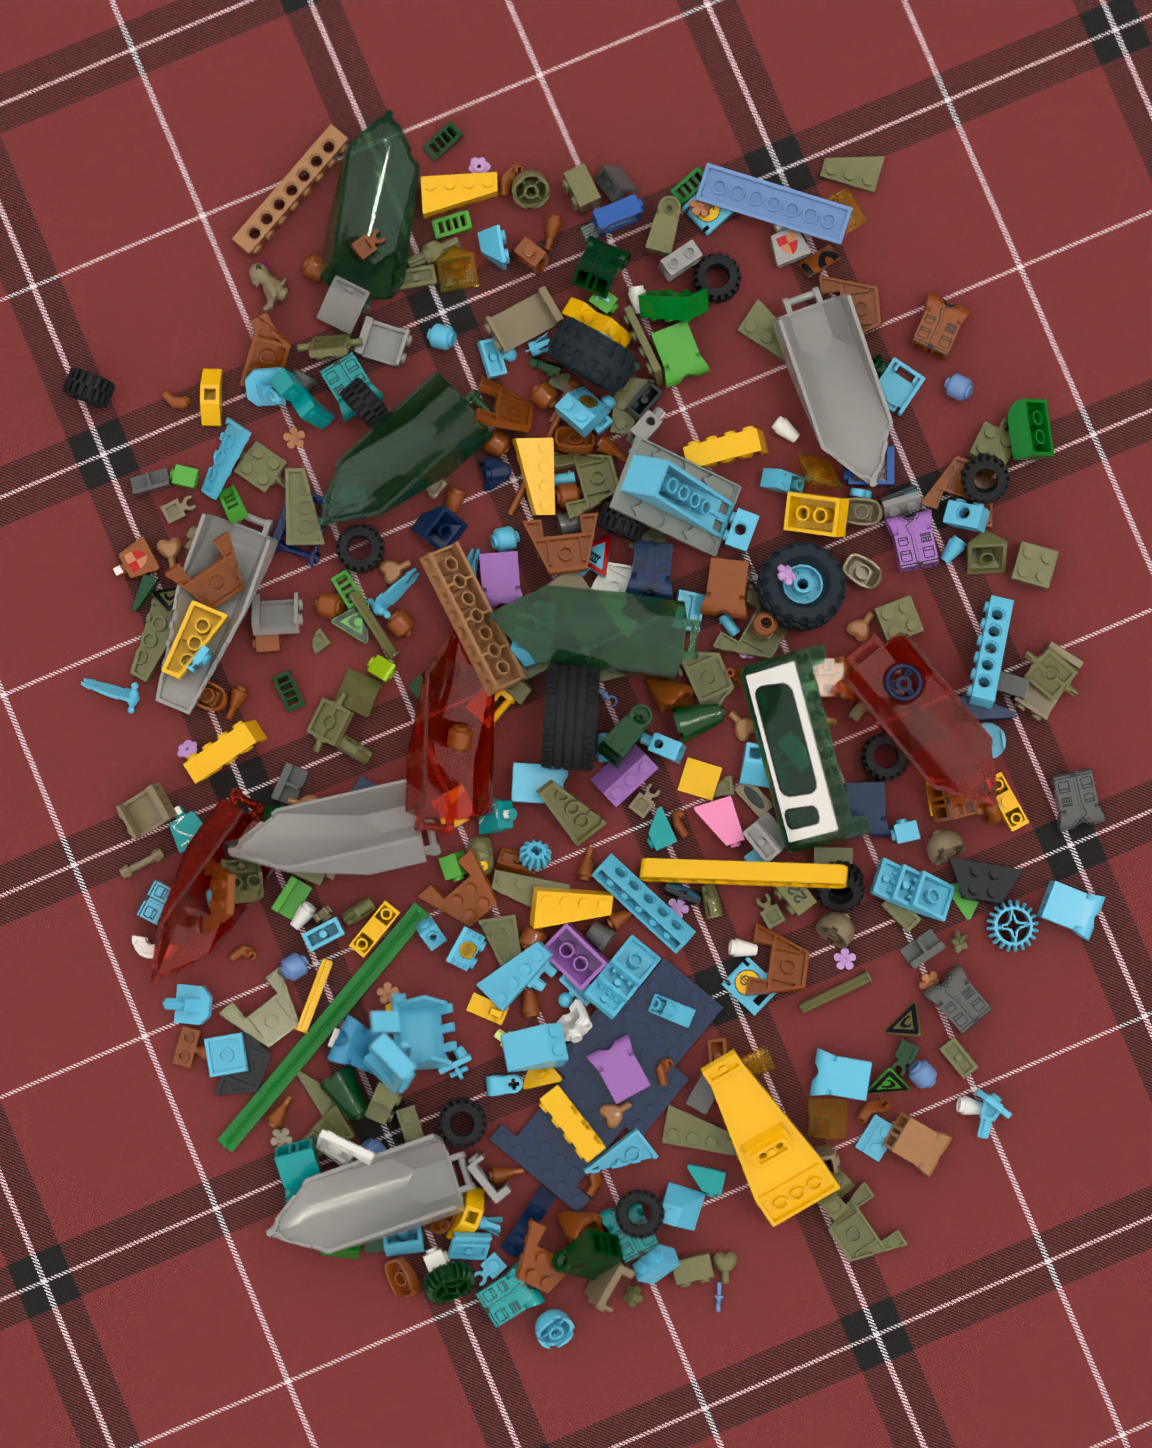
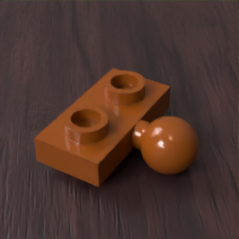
M182 1026L172 1061L173 1064L192 1068L196 1054L201 1059L207 1060L205 1045L198 1046L202 1034L201 1030Z

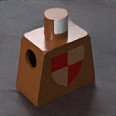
M526 236L522 238L511 252L513 257L538 276L550 263L548 254Z
M144 536L119 553L122 563L113 567L118 578L128 573L132 580L141 578L144 574L151 575L162 571Z

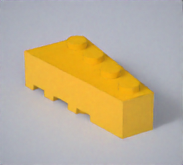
M497 172L421 176L424 219L498 196Z
M754 426L742 428L743 431L735 433V431L726 432L723 437L719 438L717 436H710L706 438V441L700 443L699 440L687 443L688 446L683 447L685 459L703 468L715 466L717 462H733L736 460L735 457H739V459L753 457L755 452H761V455L768 454L763 431L754 428Z
M553 438L512 439L532 515H555Z
M192 600L161 671L181 681L189 670L187 665L191 666L193 664L192 659L203 645L206 647L229 619L228 615Z
M256 720L236 723L232 726L234 730L229 733L225 731L217 737L218 741L215 743L209 742L204 745L202 752L199 754L195 752L187 757L188 761L183 765L195 784L204 781L221 770L224 764L228 765L238 759L237 755H242L253 749V744L264 742L268 739Z
M533 886L530 925L533 929L611 915L613 895L608 891Z
M558 1084L539 1098L541 1101L539 1105L545 1113L549 1111L553 1117L551 1121L557 1129L561 1127L564 1131V1138L569 1144L573 1143L577 1148L575 1152L581 1159L584 1158L586 1162H589L606 1148L603 1141Z

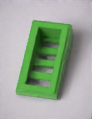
M468 210L431 221L436 240L473 231ZM460 218H464L466 226L462 227ZM453 220H457L458 228L456 229ZM449 221L451 227L450 231H447L445 222ZM442 223L444 233L440 234L438 224Z
M235 485L222 490L218 496L230 522L234 524L248 517V513Z
M347 569L330 578L349 610L355 607L350 597L346 598L352 591L358 590L363 600L366 601ZM345 578H348V579H349V580L345 581L344 583L338 585V582L342 581L343 579H345ZM352 584L350 588L342 592V589Z

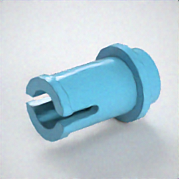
M568 470V473L554 474L555 486L563 483H576L575 472Z
M724 614L718 618L720 620L719 624L722 623L730 637L741 631L730 615Z

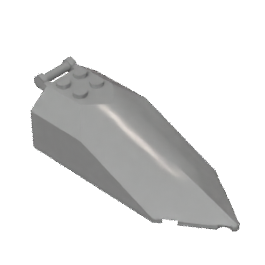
M817 286L812 288L811 291L795 297L781 299L786 314L771 320L788 372L820 448L868 483L869 486H876L878 484V474L884 461L888 445L887 439L889 431L893 426V420L851 295L842 294L823 300ZM815 298L816 303L792 311V305Z
M409 779L277 808L271 812L272 816L264 823L260 821L239 839L238 845L228 848L230 856L286 872L371 875L427 862L426 855L436 856L441 853L434 830L436 827L435 820L425 819L419 821ZM423 829L427 830L430 843L428 846H424L421 833Z
M431 1134L375 1154L370 1165L357 1160L306 1178L302 1183L303 1186L296 1195L291 1197L275 1218V1223L270 1229H267L266 1234L269 1237L330 1254L409 1231L465 1211L463 1193L477 1189L467 1168L466 1152L462 1151L450 1155L443 1138ZM457 1160L465 1185L461 1187L453 1164Z

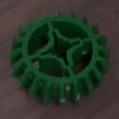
M446 1262L444 1265L433 1268V1271L427 1273L428 1275L424 1277L423 1288L431 1302H436L437 1304L443 1302L445 1304L448 1301L458 1300L459 1297L465 1296V1293H469L470 1289L474 1287L475 1276L472 1268L466 1262Z

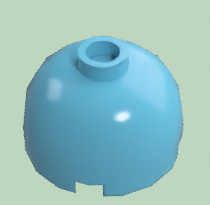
M550 1309L543 1312L537 1318L535 1334L543 1347L551 1349L550 1346L556 1345L558 1348L568 1343L573 1337L574 1324L565 1312L559 1309Z

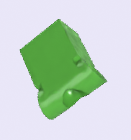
M677 323L650 335L651 342L664 372L666 389L680 384L686 376L697 377L711 371L699 354L688 323Z

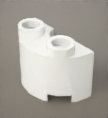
M132 935V944L140 956L145 958L164 956L173 944L161 940L151 944L147 937Z
M576 999L569 1007L570 1013L562 1015L557 1023H562L565 1041H572V1043L580 1042L582 1036L592 1028V1023L582 1001Z

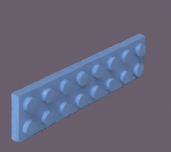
M710 163L706 164L695 199L838 245L842 244L853 210L852 207Z

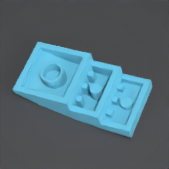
M883 857L880 859L869 893L904 909L944 922L955 886L926 871L919 872L905 864L898 865Z
M631 934L582 996L610 1019H613L662 958Z

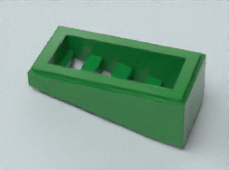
M697 166L670 190L672 195L680 201L681 205H684L698 192L701 182L695 175L698 173L702 178L704 170L700 166ZM692 178L698 187L695 188L689 180ZM685 183L692 190L691 193H689L683 186ZM679 188H680V189L684 192V194L686 195L685 198H683V197L680 195V193L677 191Z

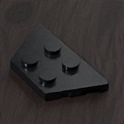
M952 857L948 859V864L951 865L954 872L955 882L959 886L961 898L966 900L1000 905L1022 873V869Z
M241 1029L239 1033L243 1032L249 1071L222 1075L215 1095L257 1092L272 1055L259 1041Z

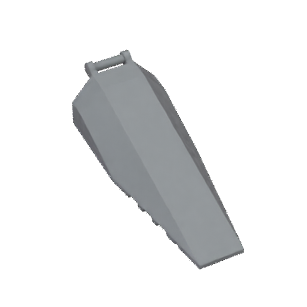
M202 513L183 570L189 578H192L210 566L221 553L213 540L228 531L244 589L214 608L219 612L227 614L229 619L207 646L212 652L210 662L206 666L202 665L201 668L198 666L195 669L196 674L188 670L181 681L161 672L155 701L187 714H191L242 622L272 561L279 542L270 536L275 523L273 520H265L248 513V517L244 518V520L264 527L262 532L242 525V520L232 524L230 520ZM178 584L172 608L174 610L172 621L169 624V637L166 640L167 648L161 669L164 666L192 600L203 604Z

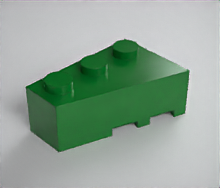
M683 289V293L672 292V290H649L638 295L640 317L648 318L649 321L664 319L665 322L680 320V323L691 322L692 318L709 311L707 289H700V291L690 293V289Z

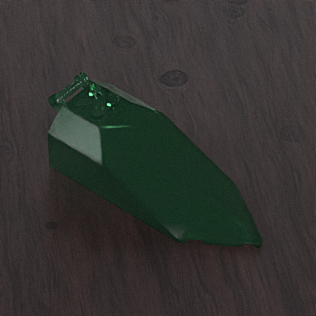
M387 110L381 118L375 120L354 142L349 143L346 148L327 225L320 279L329 287L337 275L369 291L370 294L362 309V312L368 313L371 300L392 299L405 281L420 166L417 160H413L410 153L411 147L400 125L394 121L392 117L394 113L391 110ZM379 229L380 231L376 234V238L380 240L385 237V241L380 245H375L377 250L361 261L350 245L365 234L370 238L373 231Z
M435 371L336 461V472L334 478L330 480L322 504L323 513L321 518L318 519V523L324 526L383 515L450 475L494 436L489 427L480 421L474 424L475 411L469 404L475 402L479 408L491 413L494 412L480 398V393L477 390H472L463 398L438 371Z
M545 585L530 594H526L502 606V608L494 612H490L488 616L521 649L524 648L531 654V658L536 662L569 665L568 667L575 665L578 668L580 666H588V668L598 667L602 672L668 680L676 678L682 659L697 660L698 658L696 649L698 631L702 621L687 619L684 601L625 592ZM686 626L691 627L688 652H684Z

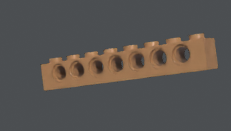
M330 124L233 236V242L250 257L253 254L257 255L261 251L264 241L266 239L270 240L273 237L277 226H282L288 218L286 216L289 212H294L298 208L302 197L306 198L311 193V187L315 182L319 183L325 176L324 172L336 164V158L340 153L343 155L348 150L349 139ZM328 145L335 147L330 153L324 151ZM319 159L322 161V164L319 167H314L312 165L314 160ZM302 174L310 175L307 181H301L300 176ZM290 188L297 189L295 195L290 196L287 194ZM283 202L285 207L282 210H277L275 205ZM267 216L273 218L270 224H264L263 219ZM253 231L260 232L258 238L252 239L250 237Z

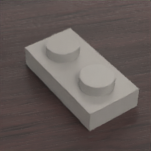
M916 491L882 501L884 519L920 509L921 496L919 492Z

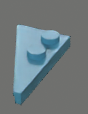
M635 1127L584 1167L583 1170L586 1174L597 1173L602 1169L623 1167L630 1163H640L641 1160L649 1158L657 1159L659 1156Z

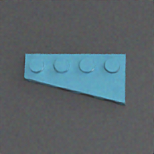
M229 417L225 421L228 424L225 433L221 432L219 438L222 441L219 450H215L213 455V467H209L201 489L203 493L215 500L221 493L227 478L230 476L251 435L249 430Z
M538 941L476 985L502 1011H505L554 954Z

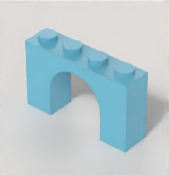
M383 1033L369 1046L368 1050L370 1053L364 1057L362 1062L394 1095L398 1092L402 1094L414 1079L413 1077L416 1075L414 1072L417 1066Z

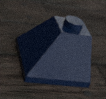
M442 505L421 514L411 530L436 550L455 543L468 525L446 506Z

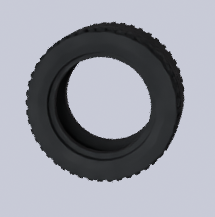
M558 664L548 665L541 766L549 769L553 767V769L559 770L561 768L563 770H571L573 768V771H581V769L583 771H592L594 768L600 669L598 667L588 668V666H580L578 668L575 665L568 667L569 665L559 666Z

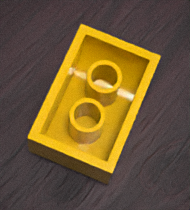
M788 492L783 530L831 537H845L849 499L810 493Z

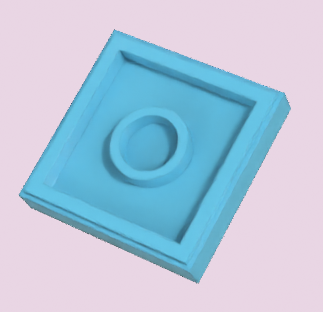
M243 1032L204 1039L210 1077L249 1071Z

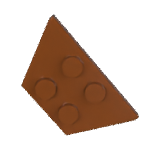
M258 317L239 386H245V378L253 369L282 367L283 369L285 367L291 342L260 317Z

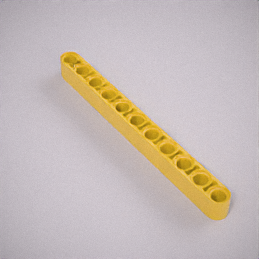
M644 858L641 859L639 879L646 882L840 889L846 888L848 867L838 864Z

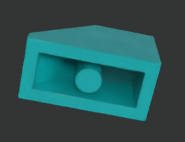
M662 806L657 808L648 832L649 838H647L650 848H655L656 851L677 842Z
M687 1163L689 1172L700 1189L705 1192V1196L716 1198L717 1195L721 1196L726 1175L725 1171Z

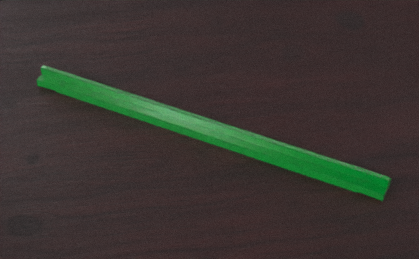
M416 902L307 1031L309 1034H305L218 1138L217 1141L224 1148H227L230 1152L236 1149L298 1072L417 931L415 927L419 922L428 918L430 914Z

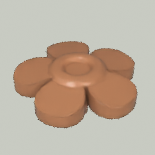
M691 200L689 206L693 208L691 211L693 215L697 216L699 213L702 217L708 215L710 210L709 204L698 200Z
M291 427L289 429L290 433H284L283 439L288 441L287 446L291 449L295 447V443L297 447H302L304 442L301 439L305 437L304 431L301 430L297 433V428Z
M931 971L929 975L924 973L921 976L923 981L919 983V987L927 990L933 984H939L937 973L935 971Z
M386 982L383 985L384 989H377V995L382 996L380 998L382 1004H386L388 999L391 1003L392 993H399L397 987L391 989V983Z

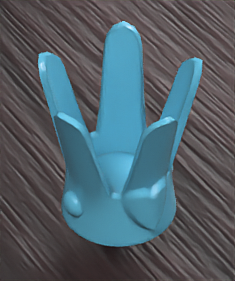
M548 332L536 341L529 342L530 349L525 352L531 351L533 357L546 353L549 347H542L548 345L550 341L549 336L545 337Z
M482 1215L478 1230H486L499 1237L497 1233H501V1227L492 1222H502L503 1217H487Z

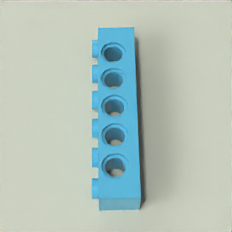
M991 595L989 602L985 601L983 612L986 615L985 618L981 619L980 629H983L982 635H978L976 643L979 646V650L975 651L973 658L976 666L972 668L970 679L973 681L972 685L968 686L966 694L969 697L968 704L991 709L995 702L1014 600ZM982 666L988 667L989 670H985ZM979 683H983L986 687L980 686Z
M612 853L591 875L675 954L696 933L693 928Z

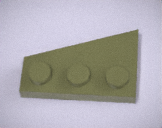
M885 156L825 158L819 178L874 194Z

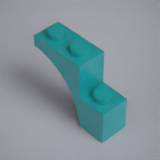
M283 368L270 380L278 394L292 403L303 420L323 430L336 418L331 411L320 404L305 389L294 373Z

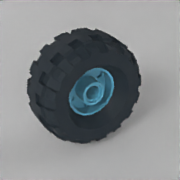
M567 318L563 323H560L548 343L549 349L547 353L551 359L611 394L617 393L621 388L623 389L635 370L636 357L634 354L604 333L574 318Z
M808 541L806 543L791 542L776 549L762 565L757 580L759 603L761 608L768 612L782 628L796 630V632L815 630L829 622L842 606L846 594L845 572H843L837 557L835 558L825 547L817 546L815 543ZM779 565H789L792 568V572L796 575V580L792 581L791 585H786L784 580L778 578L777 575L780 572L777 567Z

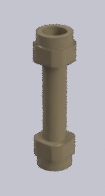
M159 848L151 851V855L130 866L128 864L122 866L119 871L123 879L132 877L133 872L154 861L156 863L162 861L165 858L162 849Z

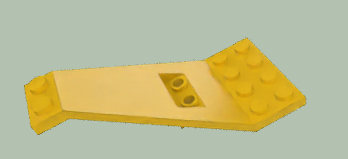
M734 1049L701 1068L702 1074L712 1087L754 1199L773 1227L840 1189L838 1182L822 1158L749 1071Z

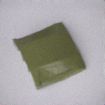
M221 859V867L227 868L235 874L234 904L251 903L263 898L264 888L261 864L243 859Z

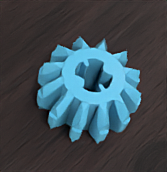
M532 839L531 842L526 841L524 846L520 848L519 861H522L523 867L528 866L529 871L532 868L537 872L540 868L545 870L547 864L551 862L552 852L548 849V843L542 844L541 840L535 842Z

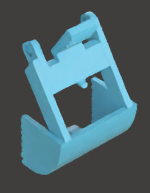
M392 993L391 1011L370 1012L371 1033H393L394 1043L417 1066L416 1070L451 1066L452 1061L446 1060L445 1053L457 1050V1042L444 1043L443 1034L455 1031V1023L442 1025L441 1016L453 1013V1003L448 1004L447 1001L428 995L406 999V994Z

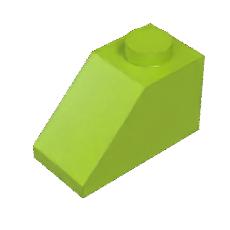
M377 655L376 658L372 656L367 664L369 667L367 671L387 684L398 669L395 664L380 655Z

